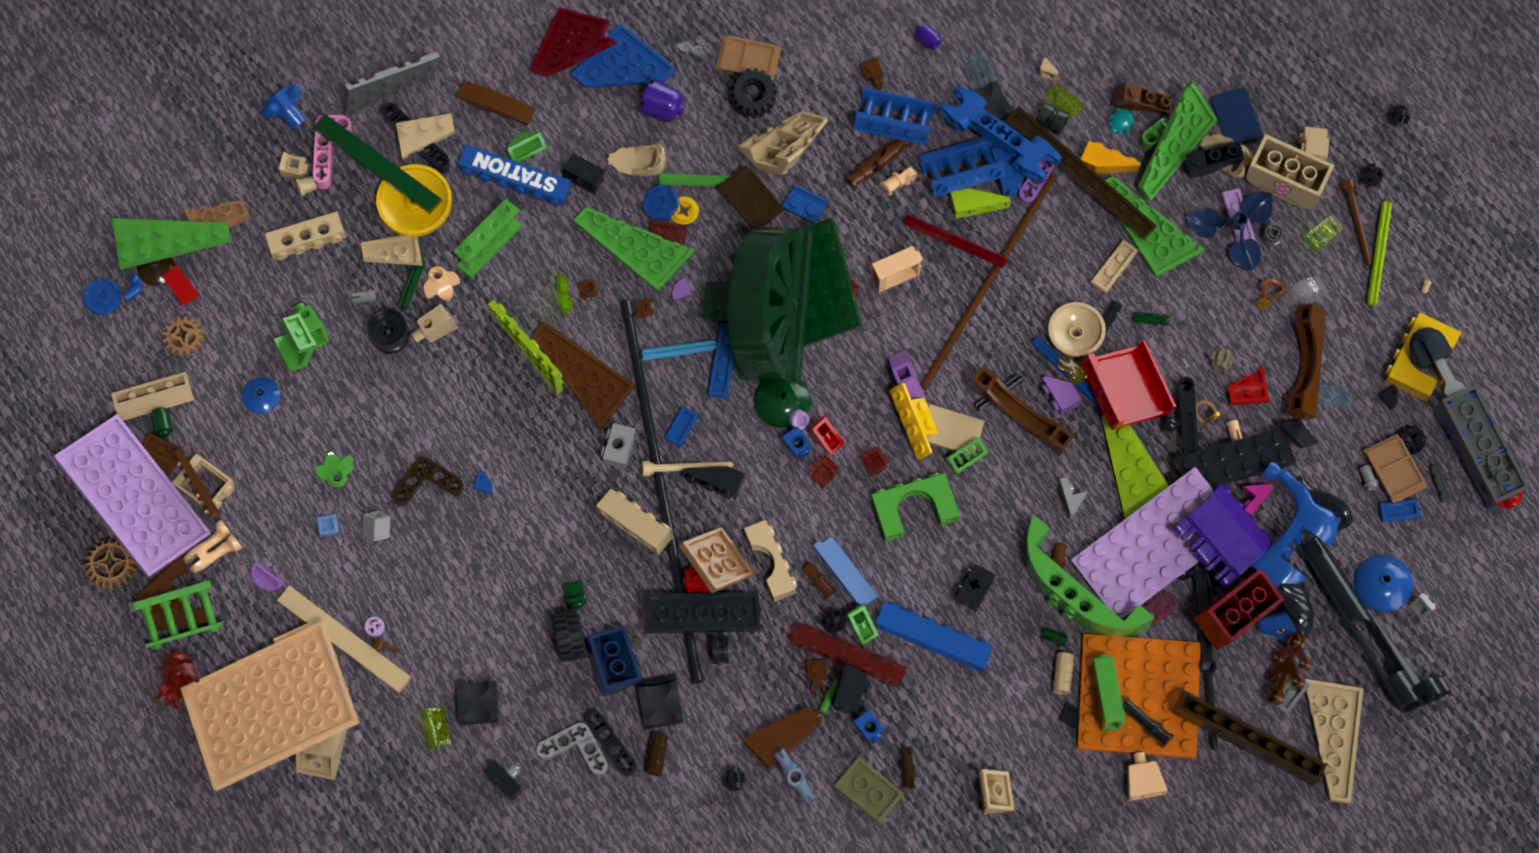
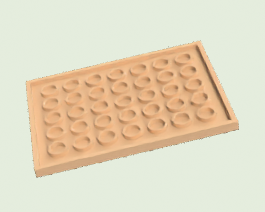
M322 621L181 688L212 787L215 791L359 724L329 635Z

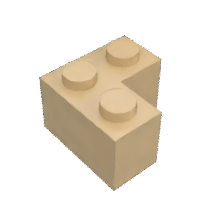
M1305 127L1303 133L1299 135L1300 150L1326 161L1329 150L1328 129Z

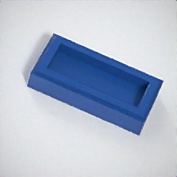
M682 406L664 439L681 448L699 418V414Z
M1417 499L1402 500L1394 504L1392 502L1379 503L1382 523L1420 519L1421 517Z

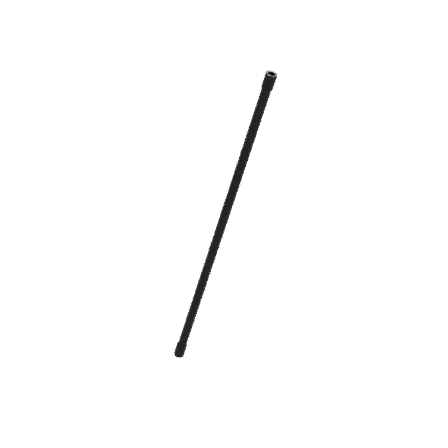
M624 300L620 302L626 326L650 458L654 464H661L634 323L631 300ZM654 472L662 521L671 528L670 532L673 537L667 544L675 590L676 593H686L663 472ZM684 633L692 683H701L704 679L694 633Z

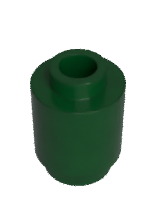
M166 408L153 410L151 412V422L154 435L160 438L170 436V433L173 432L170 413L167 412Z

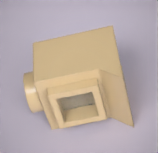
M283 152L279 166L282 177L303 179L305 175H308L310 165L307 163L306 158Z

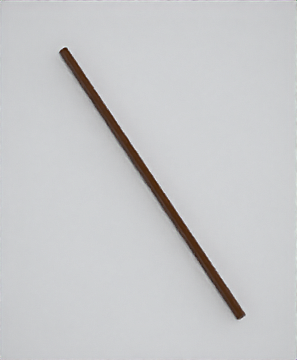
M1050 174L1001 253L1002 256L1008 258L1055 182L1056 175ZM994 265L922 381V389L926 390L1002 267Z

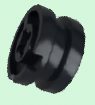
M712 637L713 665L719 662L729 664L728 637H722V639Z

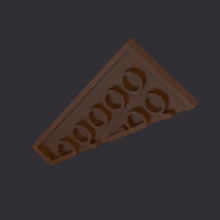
M543 321L532 335V338L542 352L548 356L551 363L560 371L564 382L598 428L602 430L633 391L635 384Z

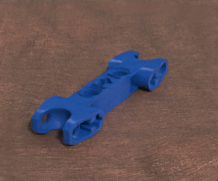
M956 85L953 94L962 104L958 107H952L946 103H941L938 107V112L958 131L965 132L970 127L1004 152L1014 157L1015 161L1012 163V166L1027 178L1043 183L1047 175L1037 163L1047 161L1058 165L1062 157L1043 138L1034 136L1029 141L991 113L985 111L986 100L972 90ZM981 122H986L988 125H983ZM1011 143H1017L1018 146H1013Z

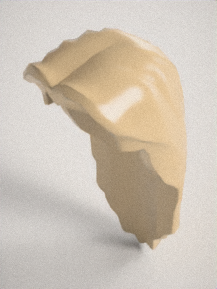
M1221 134L1205 135L1200 145L1203 149H1208L1236 141ZM1243 145L1241 146L1245 159L1221 169L1233 178L1244 177L1248 173L1254 158L1248 148Z
M659 144L629 148L621 147L615 153H610L607 160L608 164L620 173L634 176H656L661 174L665 168L666 153Z

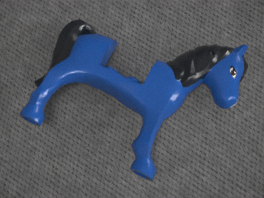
M1273 461L1266 468L1262 477L1268 481H1278L1290 491L1295 502L1294 516L1283 534L1248 569L1255 572L1261 568L1284 598V601L1279 604L1282 611L1273 615H1265L1257 622V629L1262 635L1276 638L1282 645L1286 646L1290 634L1299 632L1306 639L1314 626V612L1308 593L1305 590L1304 581L1306 578L1298 570L1285 562L1293 553L1291 551L1292 547L1295 544L1299 545L1303 540V530L1329 547L1337 533L1351 525L1353 514L1349 505L1329 492L1312 487L1302 475L1294 478L1290 472L1281 469ZM1337 517H1339L1342 520L1340 524Z

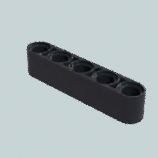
M386 103L382 107L385 123L397 134L396 123L411 120L394 103ZM389 112H394V113H395V114L392 115V116H387V114H388ZM436 143L424 147L419 152L416 151L429 166L440 174H445L450 170L449 156ZM433 149L432 152L425 153V150ZM440 161L446 162L444 165L437 164Z

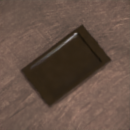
M747 165L738 169L735 174L717 187L755 233L768 223H771L773 219L784 211L779 201Z

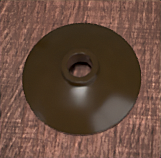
M170 257L138 265L137 272L146 284L153 286L162 285L166 282L161 275L173 268L175 263L173 258ZM154 263H158L156 268L152 267Z

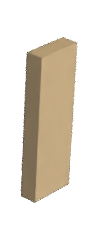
M1122 240L1090 284L1106 294L1138 253V249Z

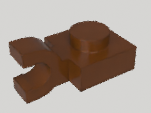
M877 57L859 63L866 82L872 80L875 90L883 89V81L881 79L883 70Z

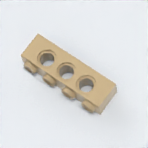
M337 211L265 233L273 260H283L291 254H303L308 249H319L324 244L330 242L339 243L343 238H346ZM322 230H328L326 234H320ZM305 235H309V236H310L309 239H307V240H302V237H303V236H305ZM286 241H292L290 245H283Z

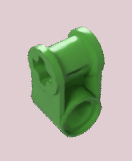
M1165 118L1157 121L1143 133L1140 146L1144 151L1151 152L1156 149L1167 126Z

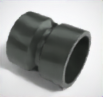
M1046 102L1036 121L1044 128L1049 127L1050 132L1059 136L1070 114L1063 110L1057 111L1055 106Z

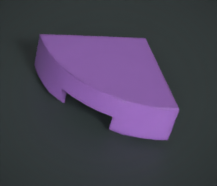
M685 278L678 281L674 286L672 293L673 302L691 297V292Z

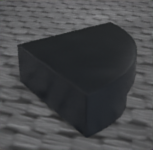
M1395 385L1379 395V398L1390 411L1394 409L1398 401V390Z

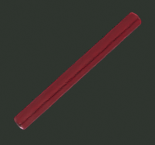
M906 215L904 218V225L1003 268L1007 263V257L916 217Z

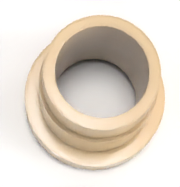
M312 176L295 179L301 197L317 189Z

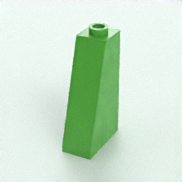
M1099 655L1093 659L1092 667L1102 732L1122 730L1125 723V715L1114 657Z

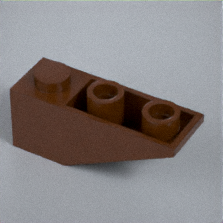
M1124 82L1113 89L1112 106L1130 111L1171 114L1172 97Z

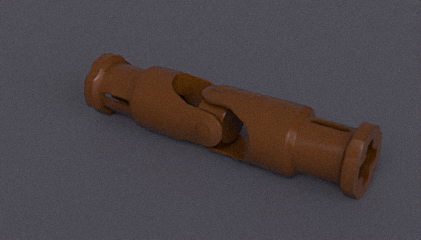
M899 139L889 142L877 153L857 166V170L850 175L847 174L845 176L846 182L855 190L857 185L863 180H868L885 167L886 164L897 158L905 148H910L912 142ZM873 163L876 165L874 169H872Z

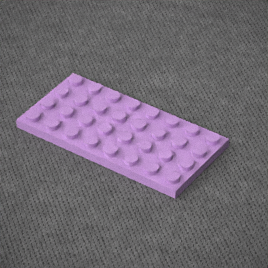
M118 414L54 455V460L147 578H150L211 536L210 530Z
M1194 467L1071 559L1072 563L1104 605L1118 617L1124 619L1138 605L1144 604L1200 562L1193 554L1194 550L1191 551L1188 548L1198 536L1193 533L1187 540L1182 541L1180 537L1184 533L1177 536L1172 529L1199 507L1214 490L1197 468Z

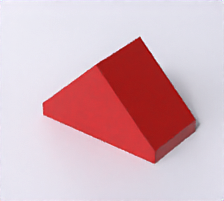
M823 416L810 428V437L830 456L844 444V441L826 416Z

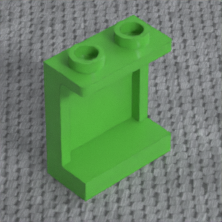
M300 313L282 319L281 323L285 333L273 341L289 372L306 367L316 347L311 333Z

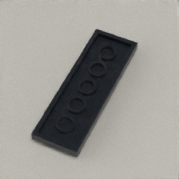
M1282 427L1174 459L1180 478L1196 467L1211 488L1217 484L1225 485L1263 474L1273 461L1280 468L1296 463L1286 433Z
M758 592L642 594L644 634L760 632L761 630Z

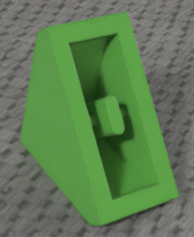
M864 604L846 614L847 624L862 645L879 635Z

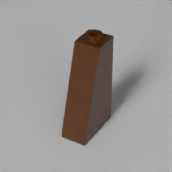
M808 706L746 736L743 739V744L771 771L779 764L773 753L777 751L780 754L779 749L784 748L789 755L822 725V716L816 709L812 710Z

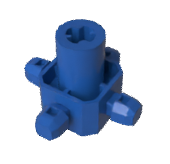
M287 84L262 104L264 108L261 110V115L264 118L272 117L273 119L280 115L291 130L296 128L306 120L305 116L294 104L300 99L298 95L301 93V88L298 85L290 87Z

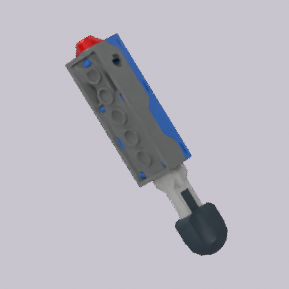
M1432 327L1418 329L1410 338L1409 349L1411 356L1419 369L1431 368L1441 387L1440 398L1442 401L1435 406V409L1487 509L1499 506L1509 510L1519 505L1523 493L1530 486L1477 386L1474 385L1466 389L1463 383L1454 379L1445 362V359L1451 355L1452 349L1445 336L1439 330Z

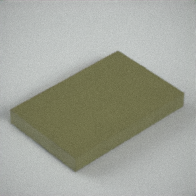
M859 756L833 786L878 824L884 820L905 794Z

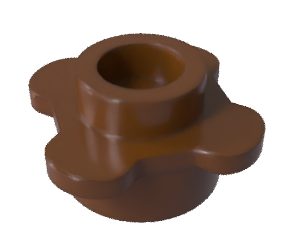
M593 279L578 283L577 287L580 289L581 299L585 300L587 297H596L598 295V290L595 288L596 282Z
M651 299L636 300L633 303V306L636 308V317L642 318L654 314V309L651 307Z

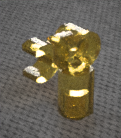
M1067 355L1064 361L1062 359L1059 360L1058 367L1067 372L1072 383L1079 385L1087 378L1082 366L1074 364L1070 356Z

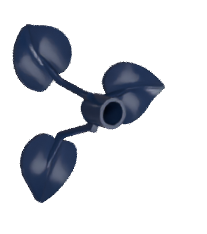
M1260 192L1246 197L1241 203V211L1236 212L1233 218H1229L1220 224H1217L1219 222L1218 213L1209 207L1199 208L1186 215L1190 229L1196 235L1203 238L1213 237L1216 234V227L1220 228L1228 223H1231L1234 229L1240 230V242L1234 243L1231 246L1229 256L1236 266L1253 271L1259 263L1261 251L1255 240L1248 239L1244 241V228L1249 217L1255 223H1264L1271 217L1273 210L1272 193Z

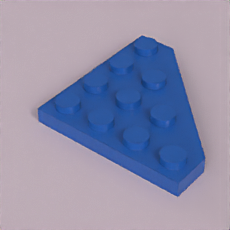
M620 23L607 36L615 39L616 45L584 60L571 73V77L584 88L651 84L652 78L664 83L676 71V67Z

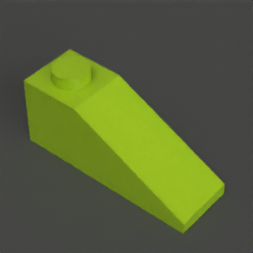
M971 188L957 190L950 194L955 219L1010 208L1011 203L1010 197Z

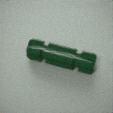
M1134 312L1133 322L1169 326L1170 316Z

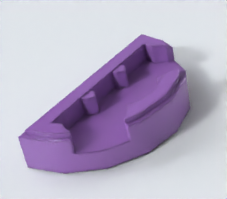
M255 560L251 567V576L253 583L259 589L274 592L286 585Z

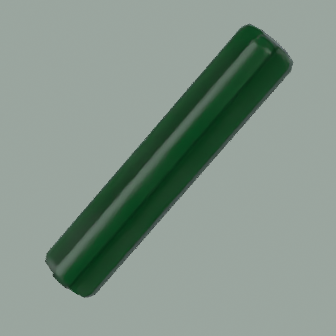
M422 257V266L412 265L398 302V306L401 309L407 310L409 308L426 260Z

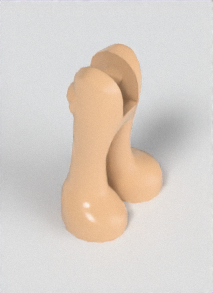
M220 519L216 522L215 533L191 549L183 557V560L187 564L199 557L200 560L190 568L193 573H197L208 567L222 555L230 551H239L242 547ZM226 539V541L223 542L215 550L211 551L210 553H207V551L210 548H212L222 540Z

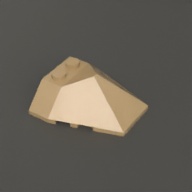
M802 111L783 120V125L775 129L772 126L767 128V133L759 137L757 134L751 136L738 147L757 169L783 175L796 164L827 123L828 119L827 117Z

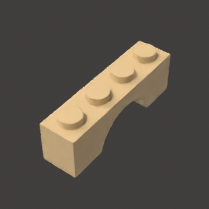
M766 520L744 528V534L751 551L764 552L774 563V571L766 580V586L773 602L794 595L797 583L794 576L790 577L788 573L790 567L787 560L782 559L780 543H775L773 538L775 532L772 525H768Z

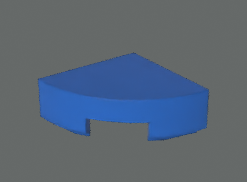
M478 471L473 490L492 495V482L484 472Z

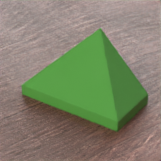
M540 131L517 134L506 147L511 160L520 162L547 148Z

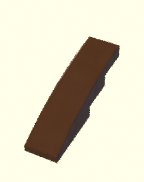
M463 81L456 97L487 113L493 112L509 120L511 118L526 126L529 125L536 109L510 96L468 81Z

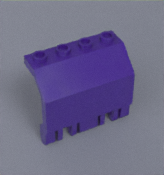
M1217 484L1212 488L1214 490L1213 493L1172 530L1177 536L1184 533L1180 537L1182 541L1187 540L1193 533L1198 536L1188 548L1191 551L1194 550L1193 554L1203 565L1209 563L1206 566L1208 571L1213 569L1219 562L1222 563L1224 567L1215 574L1214 578L1216 580L1220 579L1218 582L1223 588H1226L1266 552L1272 542L1267 531L1263 528L1260 529L1256 524L1257 520L1243 510L1244 505L1230 495L1232 493L1226 485Z

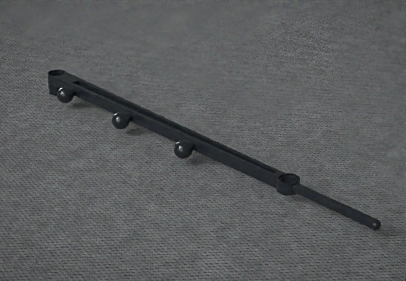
M1182 377L1177 385L1180 420L1168 417L1163 421V428L1167 432H1173L1181 427L1184 455L1199 451L1195 383L1190 377ZM1187 384L1191 386V389L1184 391L1181 387ZM1201 562L1194 565V569H1189L1178 577L1182 581L1188 580L1190 576L1195 577L1198 613L1209 605L1207 564L1203 565ZM1199 627L1202 655L1199 668L1200 672L1205 675L1207 702L1215 706L1213 674L1217 670V664L1213 659L1212 644ZM1205 662H1211L1214 668L1212 671L1206 672L1203 670L1202 665ZM1209 733L1210 748L1215 751L1218 749V737Z

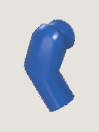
M136 273L129 276L130 289L122 294L127 301H130L142 290V279Z

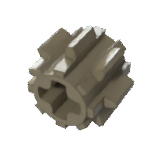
M1222 347L1216 348V351L1213 350L1211 354L1210 366L1220 372H1226L1232 366L1234 357H1232L1233 353Z

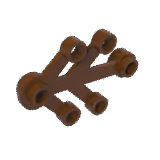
M1302 633L1290 634L1287 639V645L1272 656V662L1278 664V666L1266 673V681L1275 683L1282 672L1277 688L1270 689L1267 694V701L1274 705H1281L1285 700L1283 691L1289 674L1292 678L1293 687L1302 689L1305 685V679L1299 676L1295 663L1297 655L1299 668L1308 671L1312 666L1311 660L1306 658L1303 649L1305 636Z

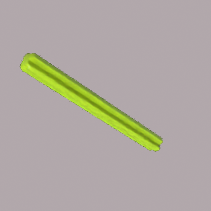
M1383 201L1381 204L1367 297V305L1372 307L1378 304L1392 203Z

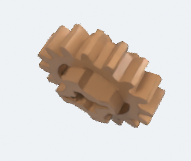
M187 316L183 320L177 317V322L170 320L171 326H165L167 332L162 333L165 338L163 343L167 345L166 349L168 351L172 350L171 352L174 356L179 353L180 358H182L183 354L186 353L190 357V352L193 351L196 354V348H202L200 342L205 341L204 336H202L204 331L200 329L201 325L199 322L195 324L194 318L189 321ZM182 331L185 334V342L182 339Z

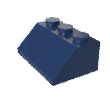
M625 626L587 635L585 647L602 697L621 692L642 681Z

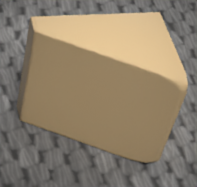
M1044 57L1039 76L1055 82L1058 77V71Z

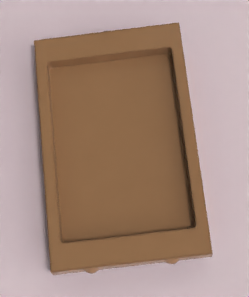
M724 36L715 70L739 75V72L743 71L744 73L748 68H750V71L758 68L759 72L764 70L765 74H770L772 76L771 80H774L781 48L776 45L735 36Z
M1398 434L1380 441L1363 451L1392 504L1427 488L1421 472Z

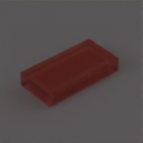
M650 220L649 232L659 235L668 241L685 245L688 225Z

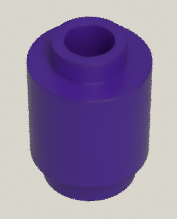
M927 23L919 25L915 30V38L927 49L935 50L942 42L940 34Z

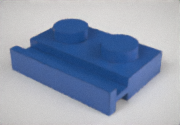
M795 184L782 208L815 224L821 217L828 204V200Z

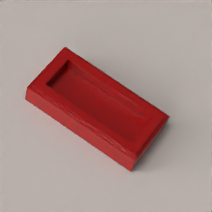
M178 265L161 275L183 306L199 297L198 292Z

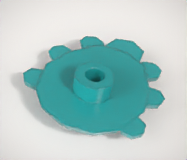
M1118 107L1115 109L1116 112L1110 115L1112 121L1108 122V126H1111V133L1115 134L1118 132L1119 135H1122L1123 131L1129 132L1130 127L1136 125L1131 111Z

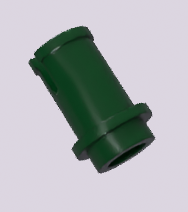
M1046 628L1042 639L1058 644V647H1065L1069 636L1065 635L1066 633L1062 634Z

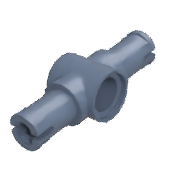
M780 748V754L776 751L773 753V756L782 767L781 771L784 774L785 780L790 783L794 790H797L805 804L809 803L810 800L807 795L811 800L815 798V795L806 784L807 780L804 772L798 768L794 761H791L785 749ZM798 771V778L790 780L791 773Z

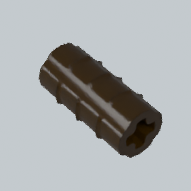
M651 734L649 751L647 752L646 774L662 776L666 749L668 748L669 737L667 735Z

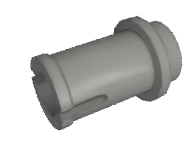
M369 289L364 292H352L353 304L366 302L373 304L377 300L375 290Z
M1371 465L1361 467L1359 471L1365 482L1364 488H1367L1368 491L1377 489L1379 481L1376 480Z

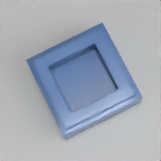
M336 514L317 517L320 537L339 534Z

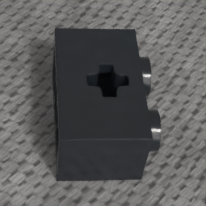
M977 564L972 569L968 568L964 575L966 581L963 585L959 584L956 589V602L977 612L996 574ZM974 584H976V585H977V588H975L974 590H972V589H971V586H973Z

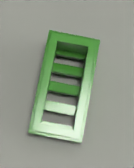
M979 437L946 457L945 461L956 475L988 454V451ZM972 445H976V447L980 451L979 455L976 453ZM966 449H969V451L974 457L973 459L970 458V456L966 452ZM960 453H962V455L966 459V463L963 462L962 458L959 455ZM954 457L956 458V460H957L958 463L960 464V467H959V468L957 467V465H956L955 462L953 461V458H954Z

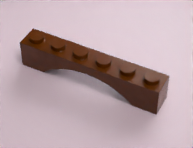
M1314 304L1297 306L1295 325L1301 344V369L1297 384L1288 397L1287 414L1299 420L1314 419L1317 416L1326 311Z
M984 366L981 367L968 386L1059 456L1074 438V435L1063 426L1044 417L1026 405L995 374Z

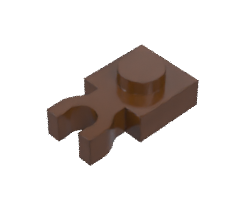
M826 660L806 661L808 681H813L811 695L815 694L814 689L818 686L822 688V694H826V687L822 680H827Z

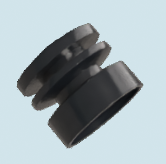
M382 308L370 316L367 322V331L373 346L378 351L384 354H395L407 346L410 340V331L405 317L400 311L393 308ZM390 330V332H392L393 335L389 336L387 334V331Z

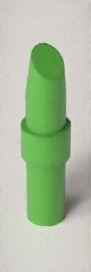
M837 678L832 682L824 696L823 703L819 709V712L826 714L836 696L835 693L840 684Z

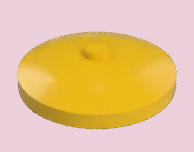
M419 164L401 166L399 168L438 195L442 201L431 214H428L382 180L376 195L379 216L390 230L403 236L418 237L432 233L446 221L451 211L452 195L450 187L445 178L431 167Z

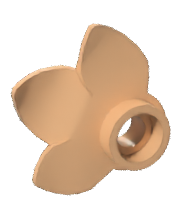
M439 266L433 267L429 270L428 280L424 284L425 296L431 299L438 295L441 299L449 301L453 296L452 286L460 284V279L454 272L445 271L444 268ZM435 274L441 275L439 279L434 278Z

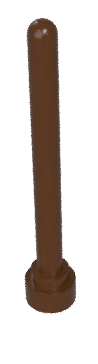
M1347 180L1340 184L1341 189L1348 197L1365 265L1371 266L1372 258L1354 194L1357 186L1355 180Z

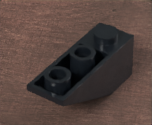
M1240 141L1185 154L1190 178L1209 175L1245 159Z
M728 466L688 468L683 470V477H685L687 482L691 484L699 483L703 485L704 489L711 492L713 490L720 492V495L726 499H736L745 481V473Z

